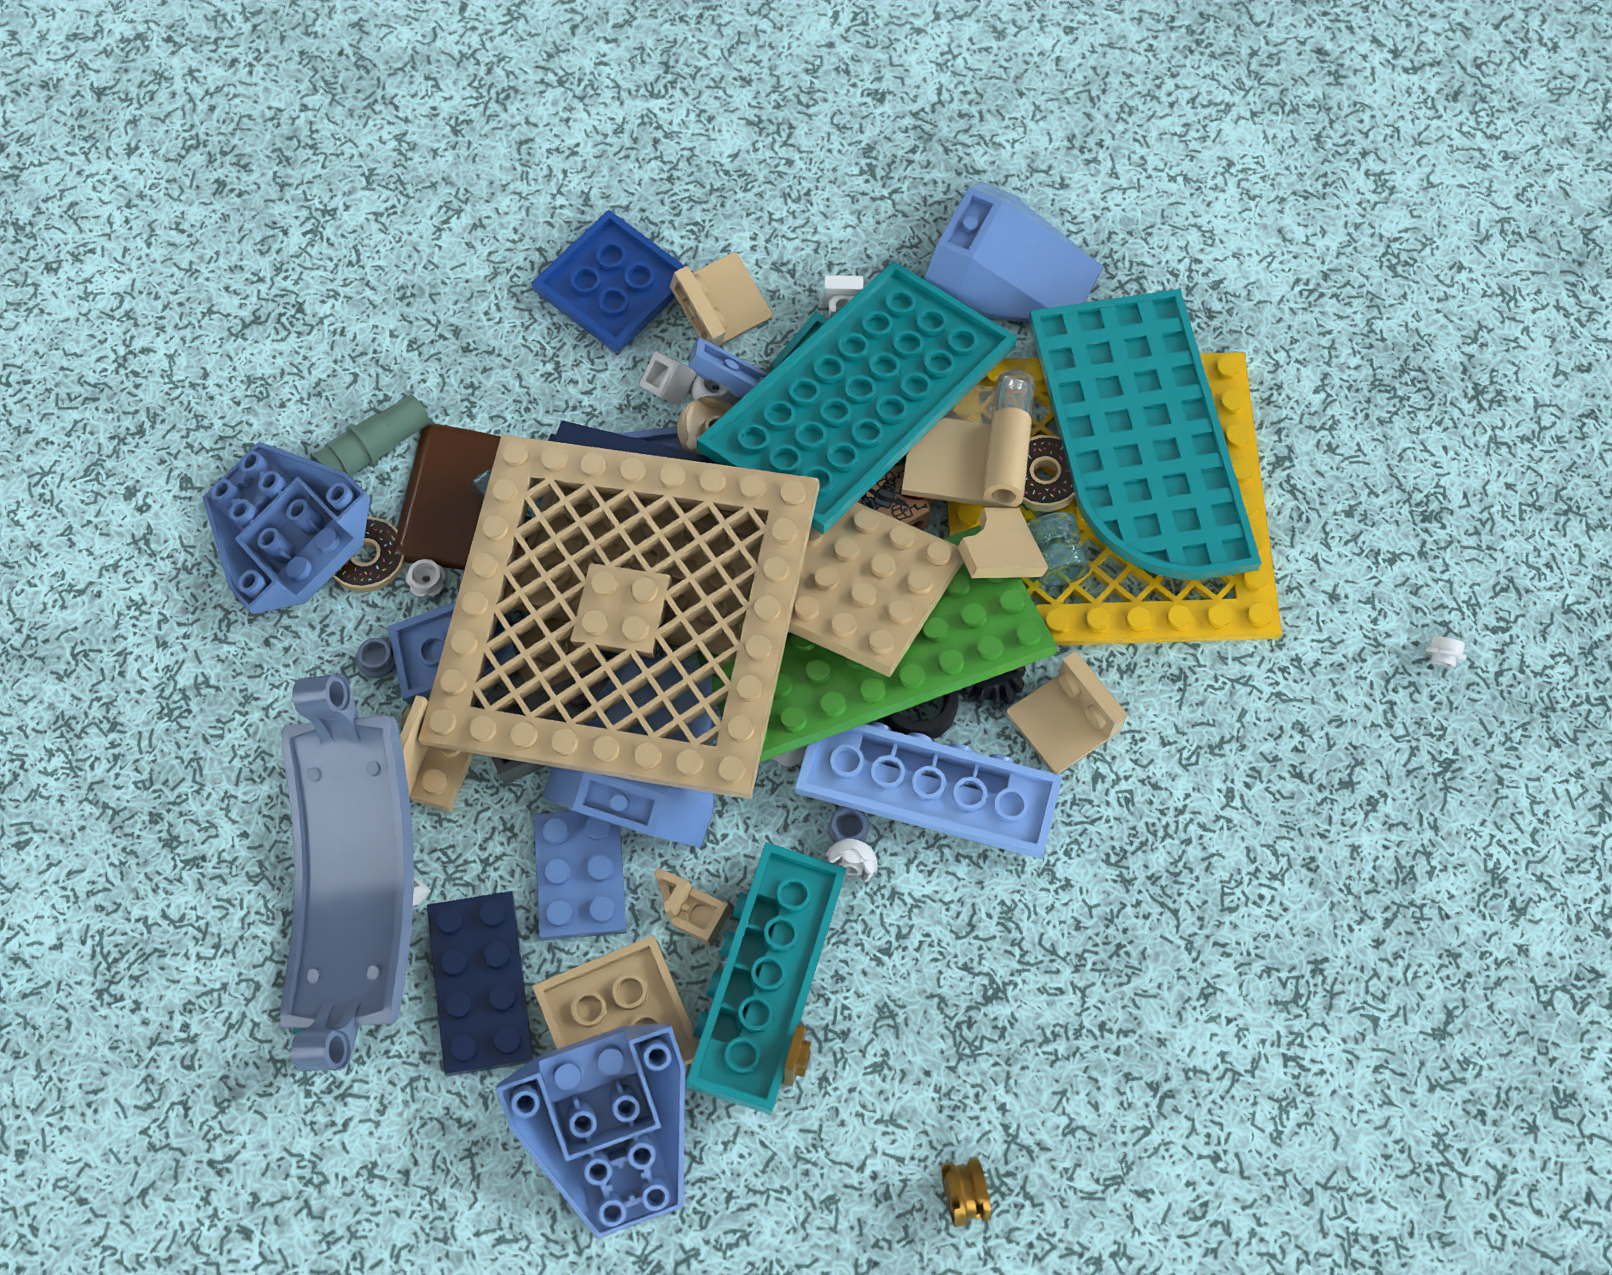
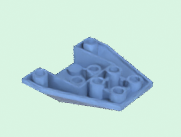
M981 181L970 186L936 245L924 280L984 317L1029 323L1031 310L1085 303L1103 266L1018 197Z
M258 442L202 497L228 587L252 614L305 604L364 543L370 496L347 473L262 442Z
M656 656L655 659L640 657L647 668L663 659ZM632 660L615 671L614 674L620 683L624 685L641 674L642 671L635 661ZM682 665L688 673V675L698 670L689 666ZM673 666L656 677L655 680L664 692L683 680V678ZM712 675L696 685L704 698L712 694ZM611 679L596 698L597 702L617 689ZM647 683L629 696L639 709L658 695L650 683ZM690 689L671 701L679 715L699 703ZM623 699L604 713L611 724L614 725L633 712ZM665 706L645 718L654 732L674 719ZM705 712L686 726L695 739L713 728V722ZM599 716L585 724L586 726L607 729ZM640 722L625 731L648 735ZM681 729L666 738L689 742ZM551 767L542 798L572 811L654 837L699 848L703 846L714 810V793L558 767Z
M670 1023L622 1026L537 1056L496 1085L510 1130L597 1239L683 1207L685 1066Z

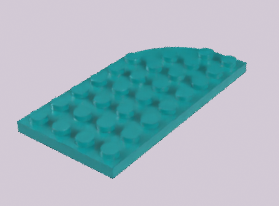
M1181 289L1031 310L1029 323L1058 434L1061 438L1076 503L1083 519L1093 533L1110 550L1124 560L1141 569L1169 578L1201 580L1257 571L1262 563Z

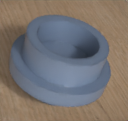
M370 638L360 645L356 654V663L364 675L371 678H381L393 671L396 665L390 641L383 638Z

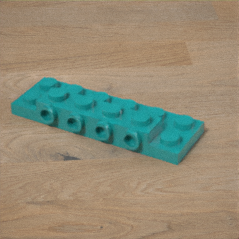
M765 842L749 893L740 892L732 915V917L740 919L736 933L727 931L719 956L727 958L723 972L714 970L706 996L714 998L709 1013L700 1011L693 1032V1037L699 1038L700 1042L685 1088L768 1115L772 1114L783 1079L784 1068L794 1032L803 1014L847 868Z

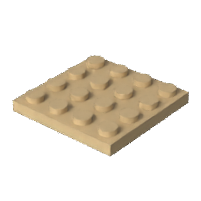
M856 502L824 535L812 527L810 528L788 632L891 677L964 561L957 548L958 546ZM751 588L744 596L747 602H749Z

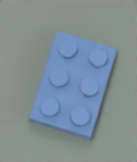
M456 601L388 626L402 699L409 705L413 704L416 695L426 697V699L430 697ZM509 611L504 614V617L512 627L513 622ZM499 619L493 639L506 631ZM512 641L493 654L502 666L519 655L520 652ZM489 658L487 659L483 677L496 670Z
M576 811L534 814L540 940L627 933L620 826Z

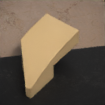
M657 867L654 872L662 893L665 913L670 918L672 926L712 947L732 911L730 905L693 888L687 880Z

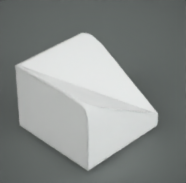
M655 351L639 386L664 400L679 405L684 401L696 373L688 366Z

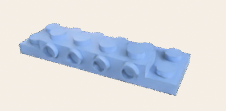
M869 722L868 725L863 724L808 744L795 785V794L1042 859L1063 776L1015 764L1011 758L1004 755L991 754L985 756L974 753L971 748L962 744L951 743L947 746L932 742L930 737L921 733L912 732L905 735L892 731L885 724Z

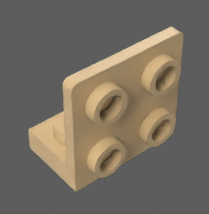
M733 252L693 273L687 265L673 274L670 288L698 337L718 347L765 323L773 316L772 311L737 252Z
M1074 651L1062 660L1056 677L1009 707L1006 713L1048 769L1057 775L1119 734L1128 715L1077 651Z
M416 695L412 707L408 706L405 709L400 725L402 730L400 740L405 761L410 801L451 813L474 753L422 745L418 738L428 701L426 697Z

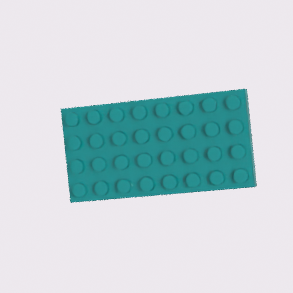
M893 261L697 439L696 450L719 465L818 478L820 487L811 527L824 535L1015 348L1017 336Z

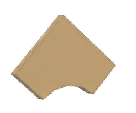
M984 508L979 516L981 531L974 536L963 537L957 547L971 578L1043 577L1048 569V565L1019 508Z

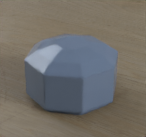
M842 807L832 813L828 834L834 844L842 839H855L866 843L870 821L863 811Z

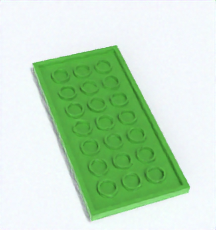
M981 525L942 539L958 546L963 537L978 534L981 531ZM963 562L891 677L788 632L760 762L1057 654V644L1021 577L971 578ZM697 650L695 654L702 667L708 662L701 651ZM711 653L713 658L719 656L718 654ZM735 659L721 668L729 681H731ZM716 673L712 674V694L724 686ZM726 699L717 704L722 717Z

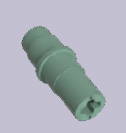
M410 394L381 413L374 414L357 425L351 423L346 426V432L326 443L324 448L312 454L311 460L351 476L367 465L370 467L375 466L378 463V458L396 448L400 442L430 424L429 417L418 399Z

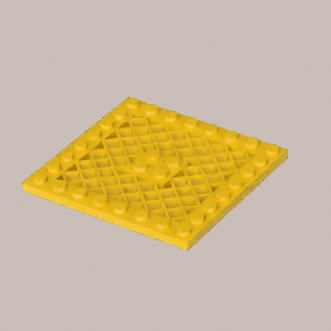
M1245 352L1200 353V357L1262 563L1257 571L1220 576L1219 578L1226 582L1227 585L1217 596L1200 583L1203 579H1180L1187 586L1175 596L1160 584L1166 578L1165 576L1157 575L1155 579L1152 578L1144 570L1124 560L1101 542L1083 519L1075 498L1065 508L1055 510L1060 517L1050 527L1034 516L1038 511L1027 510L1022 505L1012 507L1019 508L1026 523L1042 534L1036 540L1039 549L1049 540L1063 551L1053 563L1044 557L1048 569L1044 576L1039 577L1035 582H1032L1028 577H1021L1030 596L1034 595L1044 603L1036 605L1057 646L1281 638L1282 629ZM1039 358L1002 359L943 417L981 423L982 420L985 424H991L992 416L987 411L997 401L1005 408L1015 407L1025 412L1035 401H1038L1050 413L1040 422L1030 415L1032 422L1030 438L1038 435L1056 436L1046 428L1054 420V415ZM1027 397L1019 406L1010 399ZM989 398L980 406L979 399ZM1047 466L1040 467L1034 472L1036 476L1043 469L1053 478L1056 476V472ZM946 501L949 536L981 525L979 516L983 509L988 508V506ZM1066 521L1068 535H1080L1071 545L1055 533ZM1087 539L1103 550L1093 562L1077 551ZM1109 556L1125 568L1115 580L1098 568ZM1069 557L1085 569L1075 581L1059 570V567ZM1131 573L1147 586L1136 598L1120 585ZM1090 575H1093L1107 587L1096 599L1080 587ZM1051 576L1067 588L1056 600L1040 588ZM1233 589L1234 599H1224ZM1194 590L1205 600L1184 599ZM1154 591L1165 601L1144 600ZM1113 592L1125 601L1103 603ZM1072 594H1075L1084 602L1063 604Z

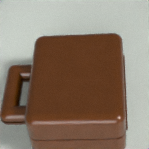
M436 423L429 424L422 429L396 527L398 532L393 545L396 553L404 555L406 563H415L418 560L429 559L444 568L465 570L501 436Z

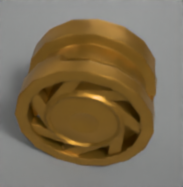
M977 1156L970 1157L967 1165L965 1163L955 1165L953 1161L942 1163V1182L954 1228L966 1226L967 1221L972 1219H982L983 1222L990 1221L991 1206L979 1158Z

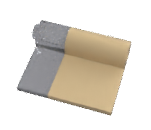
M1011 369L998 376L995 387L976 385L907 452L901 494L996 508H1012L1020 505L1024 500L1035 393V380L1023 370Z

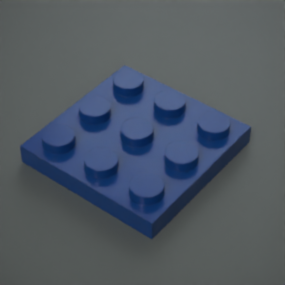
M608 209L531 283L534 292L614 353L618 354L675 298L670 288L673 274L675 271L685 267V265Z

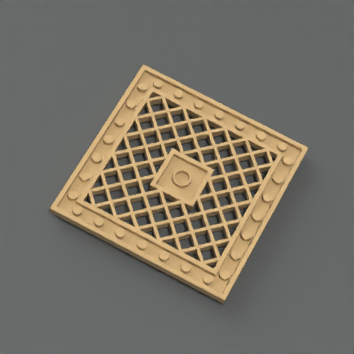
M501 435L418 740L425 746L751 800L820 484L818 478ZM559 487L577 490L565 497ZM553 490L560 501L541 513L534 501ZM599 493L613 494L616 496L611 498L607 502H604ZM592 495L599 507L580 518L573 507ZM638 498L655 500V502L644 508ZM631 501L638 510V513L620 524L613 512ZM678 504L696 507L685 514ZM529 506L535 517L524 523ZM671 507L678 516V519L660 530L652 518ZM718 510L732 511L736 513L730 516L729 518L724 519V517ZM568 511L575 522L555 534L549 523ZM708 513H711L718 522V525L700 536L692 524ZM758 515L767 516L766 525ZM607 517L614 529L595 540L588 528ZM751 518L759 530L743 541H740L733 529ZM647 523L654 534L635 546L627 534ZM543 527L550 536V539L531 550L524 539ZM686 528L694 540L675 552L668 539ZM583 533L590 544L570 556L564 544ZM726 534L734 547L716 558L708 545ZM622 538L629 551L610 562L603 550ZM519 543L526 554L514 561ZM762 543L758 562L756 563L748 551ZM662 544L669 557L651 568L643 556ZM558 549L565 560L546 572L539 563V560ZM702 550L710 562L691 574L683 562ZM598 555L604 565L590 563L585 578L578 566ZM742 556L750 569L732 580L724 567ZM637 560L644 571L627 569L625 567ZM534 565L541 576L521 588L514 576ZM677 566L685 579L672 587L673 580L671 575L665 573ZM573 570L580 583L560 594L554 582ZM717 572L726 585L707 596L699 586V583ZM509 580L516 592L504 599ZM753 581L749 602H747L740 589ZM548 586L555 599L536 611L529 598ZM693 588L701 601L682 613L674 600ZM733 594L742 607L723 619L714 606ZM581 597L577 616H575L568 605ZM524 603L531 614L511 627L504 614ZM668 605L676 617L663 625ZM564 609L571 621L551 633L543 621L559 610ZM706 611H709L717 624L697 635L690 622ZM499 619L506 631L493 639ZM744 620L740 641H738L731 628ZM539 625L546 637L525 649L518 637ZM684 627L692 640L673 652L664 639ZM724 633L733 647L713 658L705 645ZM571 635L570 641L573 646L579 648L566 656L558 643ZM513 641L521 653L501 666L493 653ZM659 643L667 656L650 668H647L640 657L655 659ZM553 647L561 660L540 672L533 660ZM599 650L620 654L606 662ZM697 650H700L708 663L688 675L680 662ZM594 654L601 667L581 679L573 666ZM489 658L496 670L483 677L487 659ZM735 659L731 681H729L721 668ZM634 660L642 673L622 685L614 672ZM528 664L536 676L516 689L508 676ZM674 666L683 680L663 692L655 678ZM569 670L576 683L556 695L548 682ZM713 673H716L724 686L707 698H704L696 685ZM609 676L617 689L597 702L589 688ZM503 680L511 693L490 705L483 692ZM650 683L658 696L638 709L629 695ZM543 686L551 699L531 712L523 699ZM690 689L699 703L679 715L671 701ZM584 693L592 706L571 719L563 705ZM477 697L485 709L475 708ZM624 699L633 713L612 725L604 712ZM726 699L722 721H720L712 708ZM518 703L526 716L506 713L504 711ZM665 706L674 719L654 732L645 718ZM558 709L566 722L544 718ZM706 712L715 727L695 739L686 725ZM599 716L607 729L586 726L585 724ZM640 722L648 735L625 731ZM681 729L689 742L666 738ZM717 739L716 747L709 746L710 743Z

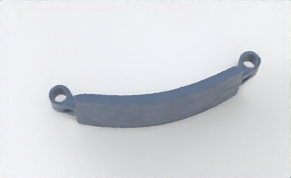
M342 674L299 678L293 686V704L297 712L311 723L286 725L282 729V752L293 830L294 903L289 956L280 1006V1020L283 1028H306L295 1035L291 1045L292 1062L297 1070L303 1072L345 1069L352 1056L359 1025H381L396 1022L405 985L411 938L414 893L413 834L407 775L397 722L390 715L358 718L349 681Z

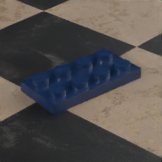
M513 891L427 904L445 1076L449 1077L529 1063L534 1057Z

